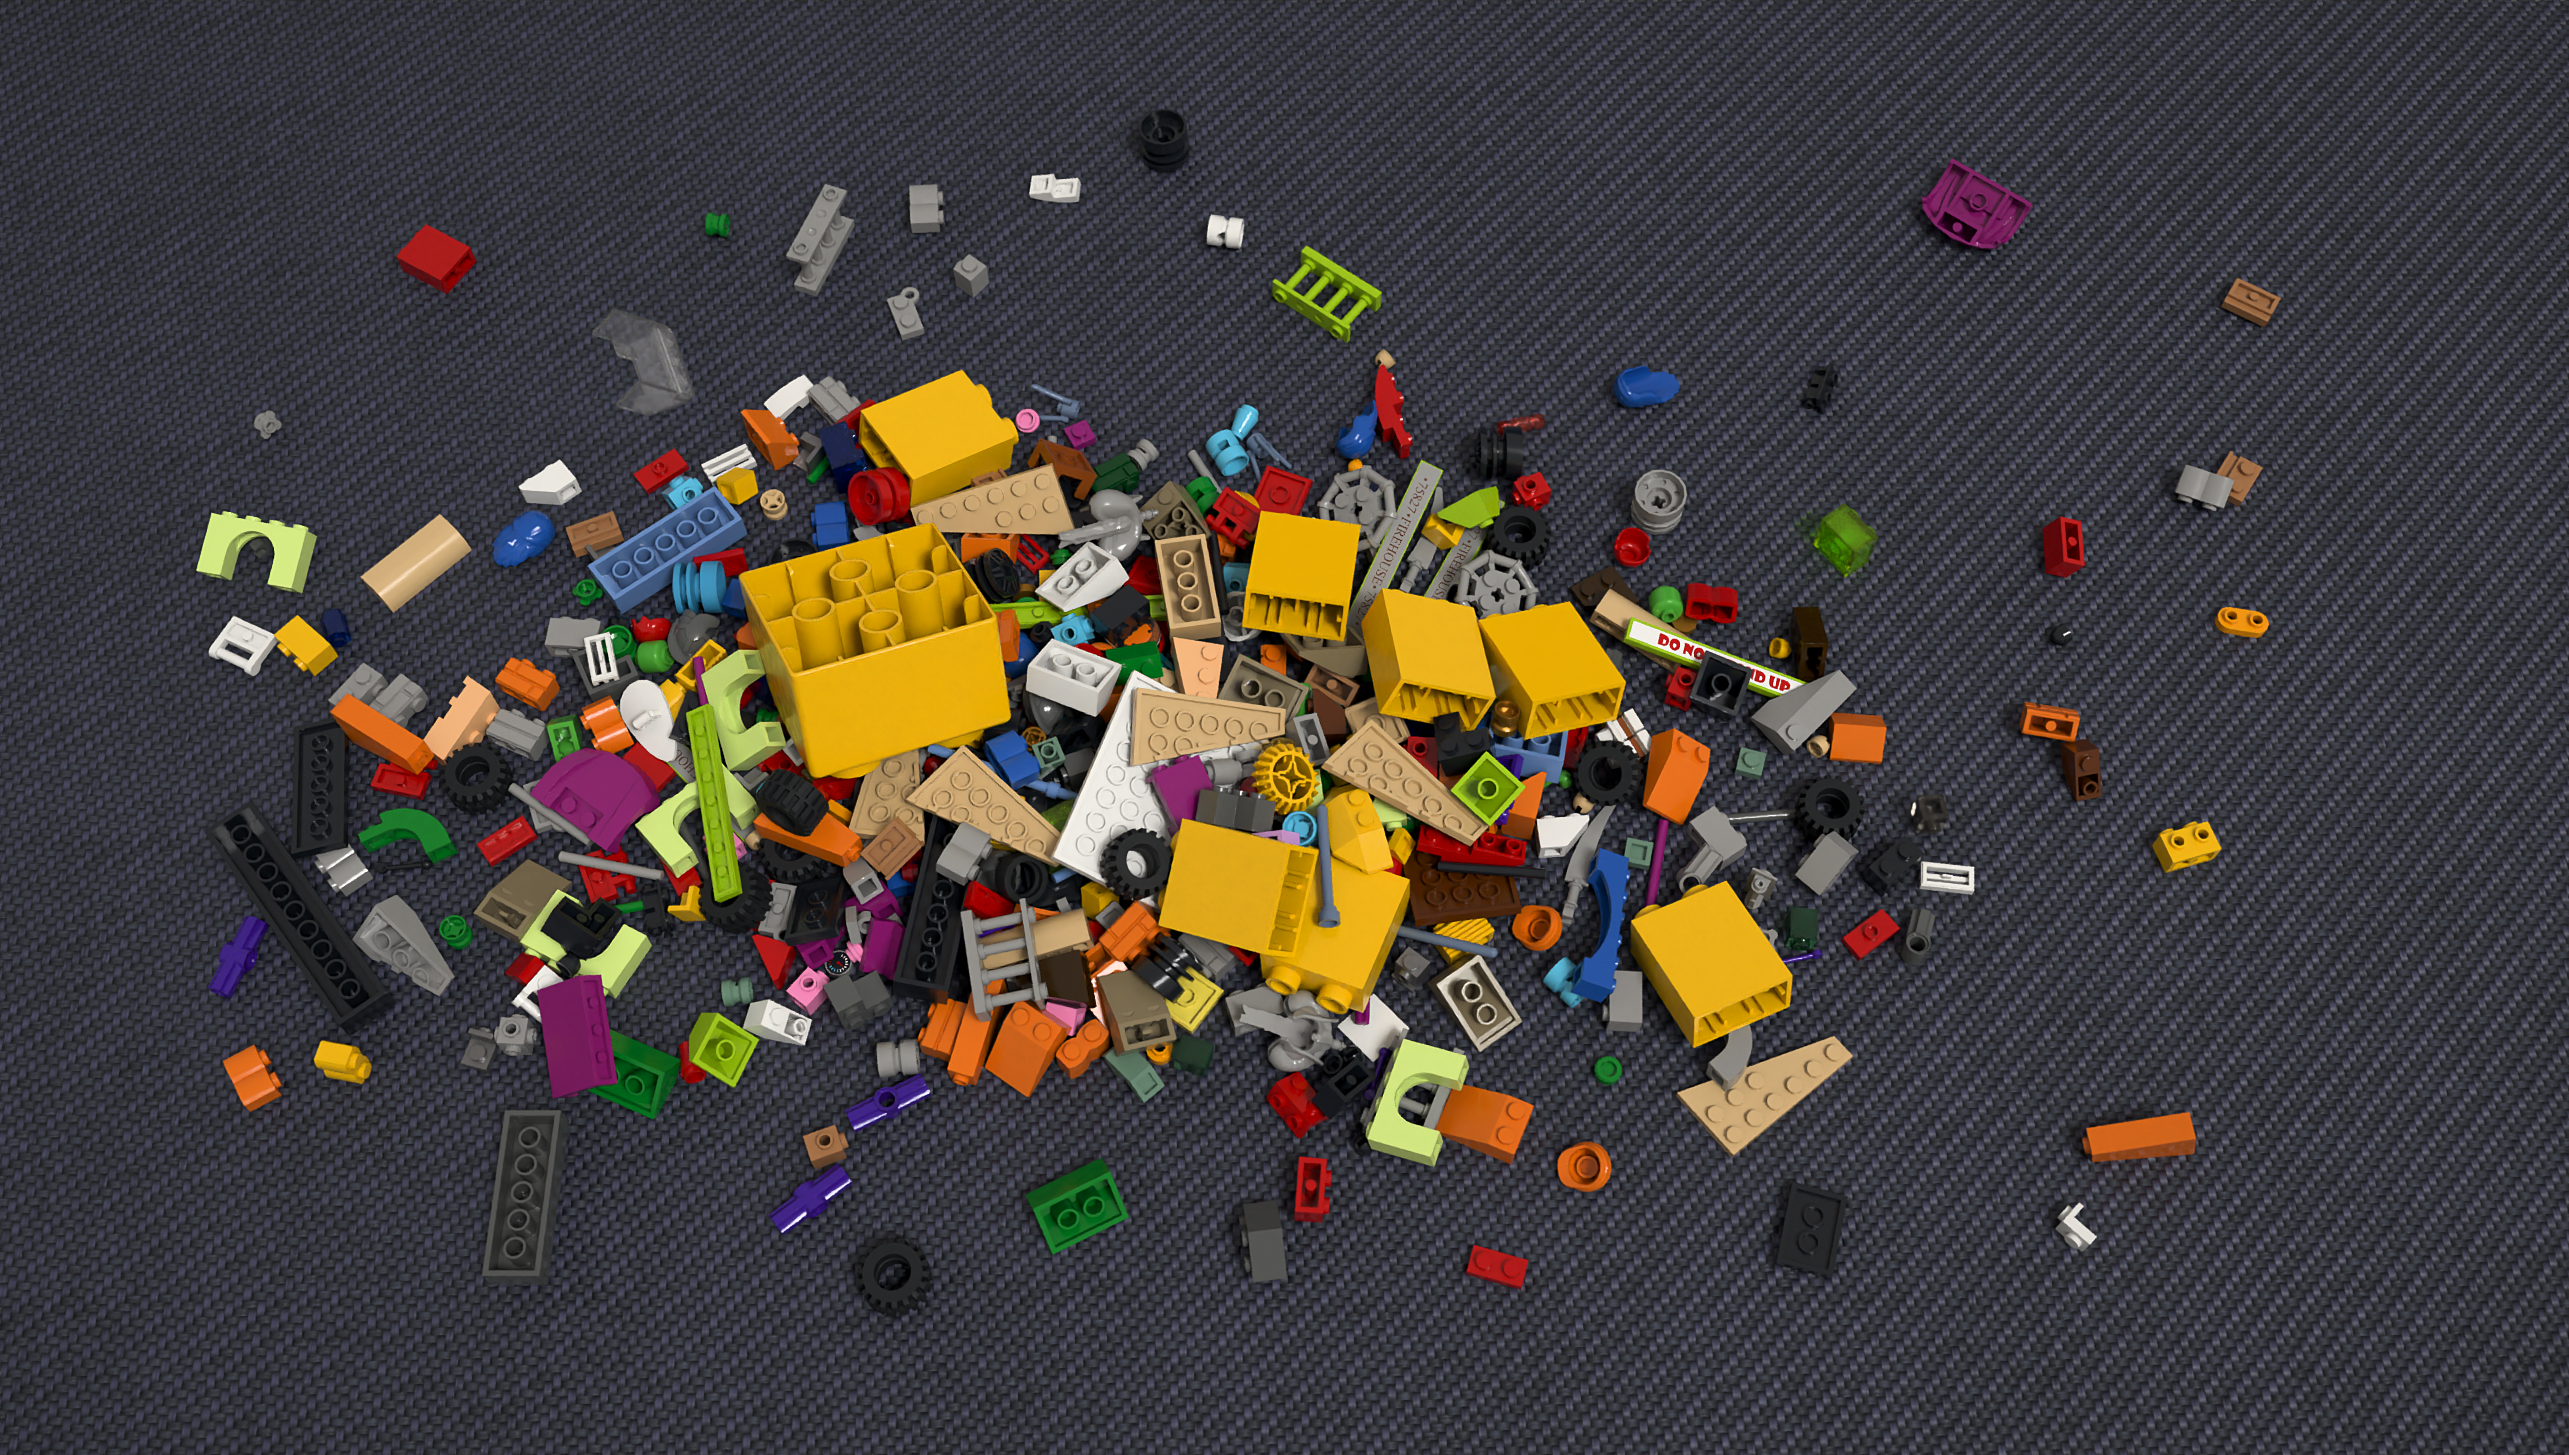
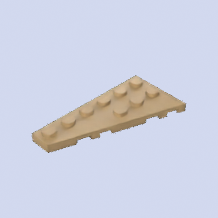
M1053 463L923 502L910 508L916 526L934 523L940 532L1058 534L1059 532L1075 529Z
M1137 687L1134 690L1130 767L1178 758L1186 754L1193 755L1281 737L1285 734L1286 709Z
M1372 719L1325 761L1321 767L1469 846L1489 827Z
M964 745L906 799L908 804L959 826L964 821L991 835V840L1051 866L1057 867L1060 864L1050 858L1061 833Z
M919 749L882 759L880 765L875 770L865 775L849 829L860 836V838L874 840L898 816L916 834V837L925 843L923 846L926 847L924 810L908 804L906 801L922 784Z
M1835 1036L1747 1067L1740 1080L1726 1093L1714 1080L1680 1091L1676 1094V1097L1728 1155L1733 1158L1849 1062L1853 1055Z

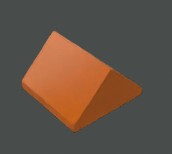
M1833 712L1828 717L1829 760L1881 764L1887 729L1881 716Z

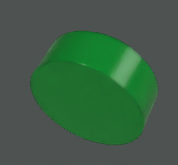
M1611 1056L1600 1058L1594 1067V1076L1603 1085L1615 1084L1622 1074L1620 1062Z

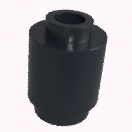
M1049 621L1039 622L1030 633L1032 641L1040 650L1051 639H1055L1051 632V628L1054 626Z

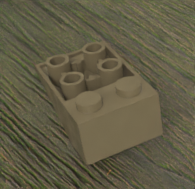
M1173 481L1167 482L1139 509L1141 512L1151 509L1153 511L1158 510L1159 512L1155 518L1142 522L1154 540L1205 534L1207 540L1212 535L1196 502L1184 486Z
M528 859L489 891L474 914L483 926L523 947L520 941L558 889L566 893L572 882Z
M1128 970L1097 978L1117 1057L1169 1046L1177 1039L1171 1015L1162 994L1137 972Z

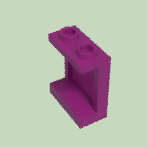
M1188 754L1173 760L1175 765L1169 768L1165 764L1151 770L1152 776L1145 779L1147 784L1153 783L1172 823V826L1167 828L1171 838L1180 830L1182 818L1195 821L1201 789L1212 791V782L1199 755L1189 758Z

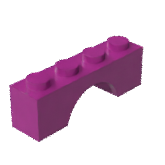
M882 880L880 883L884 889L883 892L862 905L854 896L846 901L845 908L856 906L858 915L861 912L870 911L871 917L887 919L894 913L898 917L903 915L894 895ZM845 910L839 937L794 945L807 967L814 970L834 958V949L837 942L848 932Z

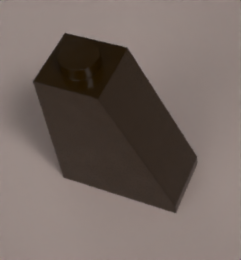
M1793 607L1790 632L1796 679L1810 683L1822 678L1824 675L1829 642L1818 607Z
M1078 949L1038 961L1041 982L1046 983L1049 998L1044 999V1001L1090 1009L1097 1007L1088 958L1081 950ZM1031 973L1016 976L1019 990L1033 988Z

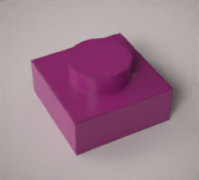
M1086 419L1064 428V434L1073 449L1081 450L1096 443V437Z

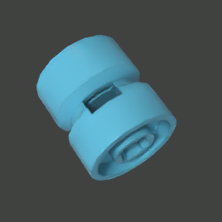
M1231 430L1217 432L1210 437L1205 445L1206 450L1211 458L1215 460V464L1224 476H1232L1239 473L1249 462L1247 453L1239 445V441Z
M1296 811L1285 818L1282 830L1300 833L1301 846L1309 847L1310 845L1315 847L1319 844L1317 817L1304 811Z
M1564 957L1549 971L1543 983L1553 992H1560V998L1570 1008H1573L1585 997L1571 993L1574 969L1577 966L1568 957Z

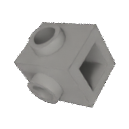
M514 1014L511 1017H501L500 1025L495 1029L494 1040L507 1055H532L534 1044L537 1041V1029L529 1018L524 1015Z

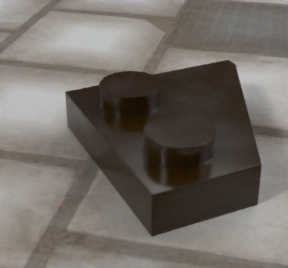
M1612 565L1570 588L1571 595L1583 611L1595 610L1609 589H1612L1636 605L1639 603V600Z

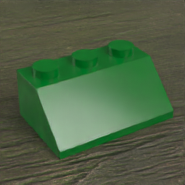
M610 1029L618 1083L611 1086L595 1087L587 1091L654 1120L676 1083L681 1060Z
M1102 1158L1025 1194L1052 1254L1129 1218L1111 1172Z

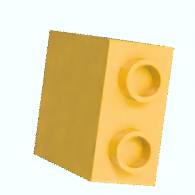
M963 370L863 409L860 414L859 444L877 468L894 467L902 473L910 490L909 510L911 506L943 497L969 486L973 478L989 472L995 473L1000 468L1003 471L1010 468L1013 446L1019 440L1014 423L1008 417L1001 419L992 408V400L987 389L982 384L974 385Z
M1261 511L1246 586L1242 627L1344 642L1361 525L1336 520L1330 521L1295 516L1287 513Z
M1381 588L1361 621L1379 713L1434 724L1433 717L1459 712L1466 731L1475 730L1495 700L1496 695L1474 608L1450 603L1443 599L1436 600L1404 593L1397 589Z
M1570 601L1549 606L1540 604L1529 610L1505 615L1495 613L1478 621L1495 695L1499 702L1511 701L1519 706L1520 716L1517 721V730L1524 740L1616 720L1626 681Z
M1182 818L1180 830L1175 833L1171 841L1170 847L1172 851L1170 852L1174 858L1168 884L1164 885L1165 888L1160 891L1158 906L1161 911L1158 925L1265 955L1295 958L1319 850Z
M1309 845V848H1313V849L1319 850V848H1316V847H1313V846H1310V845ZM1318 852L1295 958L1260 953L1262 978L1266 979V984L1269 988L1285 996L1296 994L1297 990L1310 991L1317 996V1003L1330 1012L1345 1014L1348 1008L1364 1013L1410 905V879L1384 870L1367 875L1361 869L1334 857L1330 852L1334 906L1340 912V925L1333 928H1323L1318 923V913L1320 908L1323 907L1320 855Z
M1727 881L1710 888L1706 885L1692 887L1682 896L1681 900L1662 908L1659 905L1647 906L1640 910L1634 919L1631 920L1630 952L1693 1048L1790 1007L1793 975Z

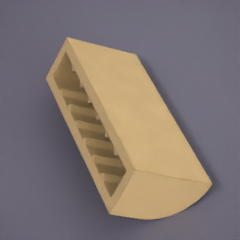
M439 514L363 574L361 578L367 588L394 613L472 551V549L461 534Z
M1609 589L1590 619V622L1622 642L1631 617L1689 638L1612 589ZM1629 645L1674 674L1677 667L1682 665Z
M1084 907L1032 923L1038 961L1078 949L1085 951L1095 948ZM1024 925L980 938V943L989 945L1025 937ZM1027 948L987 956V959L983 960L984 968H987L989 971L1029 962Z

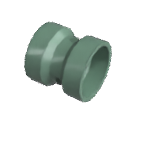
M750 977L741 978L738 982H734L731 979L721 982L722 999L725 1007L734 1006L739 1001L743 1004L753 1003V986Z

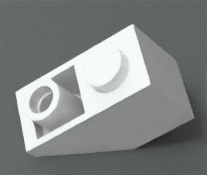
M561 460L548 465L543 471L532 478H528L523 484L518 486L527 503L562 505L582 492L577 479Z
M1573 813L1566 817L1555 818V816L1548 815L1536 819L1534 833L1538 858L1565 856L1586 831L1589 815Z
M768 999L750 1003L743 1029L765 1039L803 1046L806 1043L812 1020Z

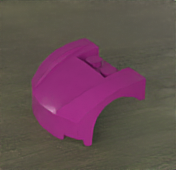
M1953 158L1950 160L1944 174L1928 196L1922 197L1923 210L1939 231L1952 241L1970 248L1996 250L2005 244L2015 234L2033 208V203Z
M590 748L578 750L559 760L544 774L530 793L545 806L555 810L586 833L588 838L604 850L615 854L618 852L620 842L629 826L641 815L654 811L661 806L659 804L660 798L655 789L656 785L636 764L616 754Z

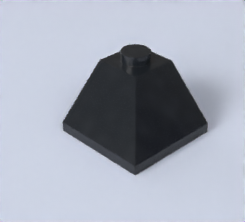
M1706 650L1688 698L1704 712L1729 721L1737 717L1753 669Z

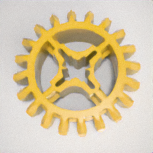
M1280 743L1274 745V747L1266 748L1263 753L1257 756L1259 761L1252 765L1256 771L1252 772L1250 776L1255 778L1256 782L1251 786L1257 787V793L1266 795L1267 801L1276 802L1275 812L1277 811L1278 815H1289L1296 811H1304L1307 809V806L1314 802L1313 797L1319 794L1315 790V787L1321 784L1315 780L1319 772L1313 770L1316 762H1309L1310 754H1302V747L1294 748L1293 744L1284 745ZM1279 760V765L1276 766V771L1273 772L1274 765ZM1298 787L1297 793L1292 799V794L1295 793V788Z

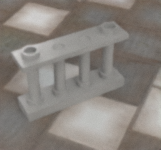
M825 184L791 245L786 258L799 262L802 268L794 283L795 290L817 297L855 226L854 220L841 216L839 210L847 195V190Z
M1025 898L1019 899L1021 912L981 920L975 917L972 910L961 912L975 1014L981 1023L992 1020L990 1011L994 1010L997 1006L1035 999L1040 1010L1046 1009L1044 999H1048L1049 995L1046 983L1041 982L1032 923L1037 922L1034 907H1029ZM1023 923L1025 937L989 945L980 943L979 935L983 934V931ZM1027 948L1029 962L989 971L987 968L984 969L983 960L987 959V956ZM1031 973L1033 988L996 996L988 994L987 985H990L991 981Z
M1403 1028L1400 1036L1395 1035L1390 1046L1393 1054L1371 1108L1364 1109L1360 1123L1364 1124L1363 1133H1366L1369 1122H1373L1375 1119V1105L1378 1097H1383L1386 1074L1392 1072L1395 1064L1393 1063L1394 1052L1397 1047H1401L1403 1039H1407L1408 1029ZM1455 1047L1453 1049L1454 1053L1464 1055L1465 1051ZM1432 1083L1418 1084L1417 1086L1432 1091L1431 1094L1435 1095L1432 1104L1427 1103L1424 1105L1402 1096L1399 1107L1422 1115L1421 1118L1425 1120L1423 1127L1435 1130L1451 1088Z

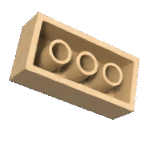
M1205 534L1155 540V557L1170 643H1172L1173 637L1189 640L1220 637L1221 618Z

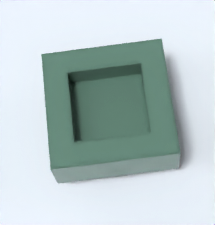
M1741 747L1734 774L1760 780L1766 753Z
M1627 837L1624 856L1629 858L1628 866L1648 870L1653 842Z

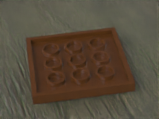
M1501 829L1497 830L1496 835L1503 836ZM1413 839L1416 844L1406 864L1403 865L1404 878L1410 879V906L1415 927L1521 914L1522 906L1514 877L1438 871L1440 856L1416 850L1418 839Z

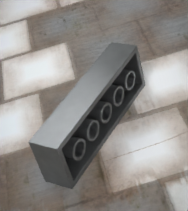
M505 1110L482 1277L491 1285H548L569 1120L561 1110Z

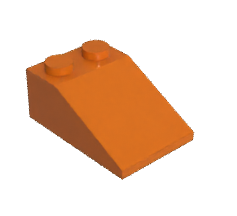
M1675 728L1652 736L1643 806L1679 826L1683 825L1708 773L1711 749Z
M1031 999L1016 1002L1002 1024L984 1068L1026 1097H1030L1072 1027L1046 1009L1040 1010L1037 1003Z
M1463 1085L1461 1091L1452 1089L1435 1130L1440 1131L1443 1137L1512 1164L1532 1115L1534 1105L1507 1094Z

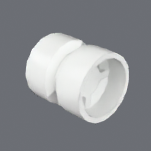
M1211 214L1207 230V244L1221 246L1224 243L1228 248L1240 249L1244 233V219L1230 217L1229 220H1226L1224 216Z

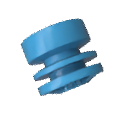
M721 561L702 562L700 573H698L694 562H688L687 567L685 563L675 564L672 592L679 615H682L685 609H691L695 614H698L700 603H702L706 614L725 612L721 602L727 590L725 571Z

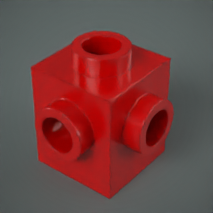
M1539 471L1530 476H1522L1513 483L1511 500L1516 507L1519 504H1524L1525 508L1532 506L1534 511H1537L1549 503L1551 489Z
M1678 666L1674 675L1669 674L1664 688L1668 689L1664 703L1688 712L1692 703L1688 697L1697 673L1692 669Z

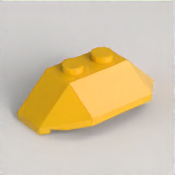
M1353 784L1333 789L1322 803L1327 807L1329 842L1333 856L1353 867L1361 869L1367 875L1392 868L1393 861L1384 828L1368 792Z

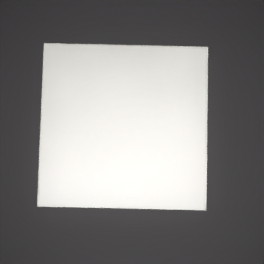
M1375 994L1370 996V1020L1368 1025L1355 1024L1354 1011L1337 1026L1372 1062L1380 1056L1379 1050L1386 1047L1388 1049L1391 1046L1394 1036H1400L1403 1028L1410 1029Z

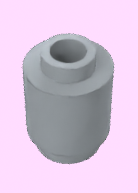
M1233 758L1207 760L1204 763V768L1213 786L1235 784L1236 781H1240L1242 778L1241 763Z

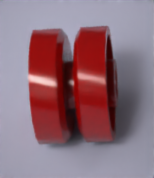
M887 466L875 470H865L854 474L848 487V502L852 513L863 525L873 526L904 518L909 510L910 490L902 473L894 467Z

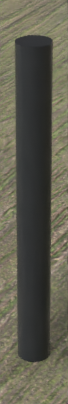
M1211 530L1212 535L1208 538L1219 612L1220 615L1226 616L1230 613L1218 535L1215 530Z
M1449 861L1438 862V871L1545 879V868Z

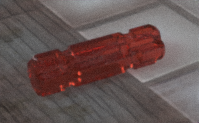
M1542 414L1532 415V418L1525 416L1510 419V422L1507 420L1500 421L1497 424V430L1499 435L1502 436L1504 427H1521L1523 432L1532 430L1531 427H1534V429L1543 428L1545 421Z

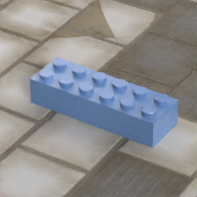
M716 486L592 562L588 565V568L595 582L615 608L620 610L622 615L672 583L676 563H685L687 567L688 562H694L693 557L721 552L746 536L747 531L742 518Z

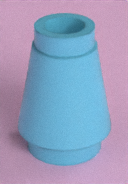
M1246 404L1237 409L1231 428L1239 442H1242L1243 438L1259 420V412Z

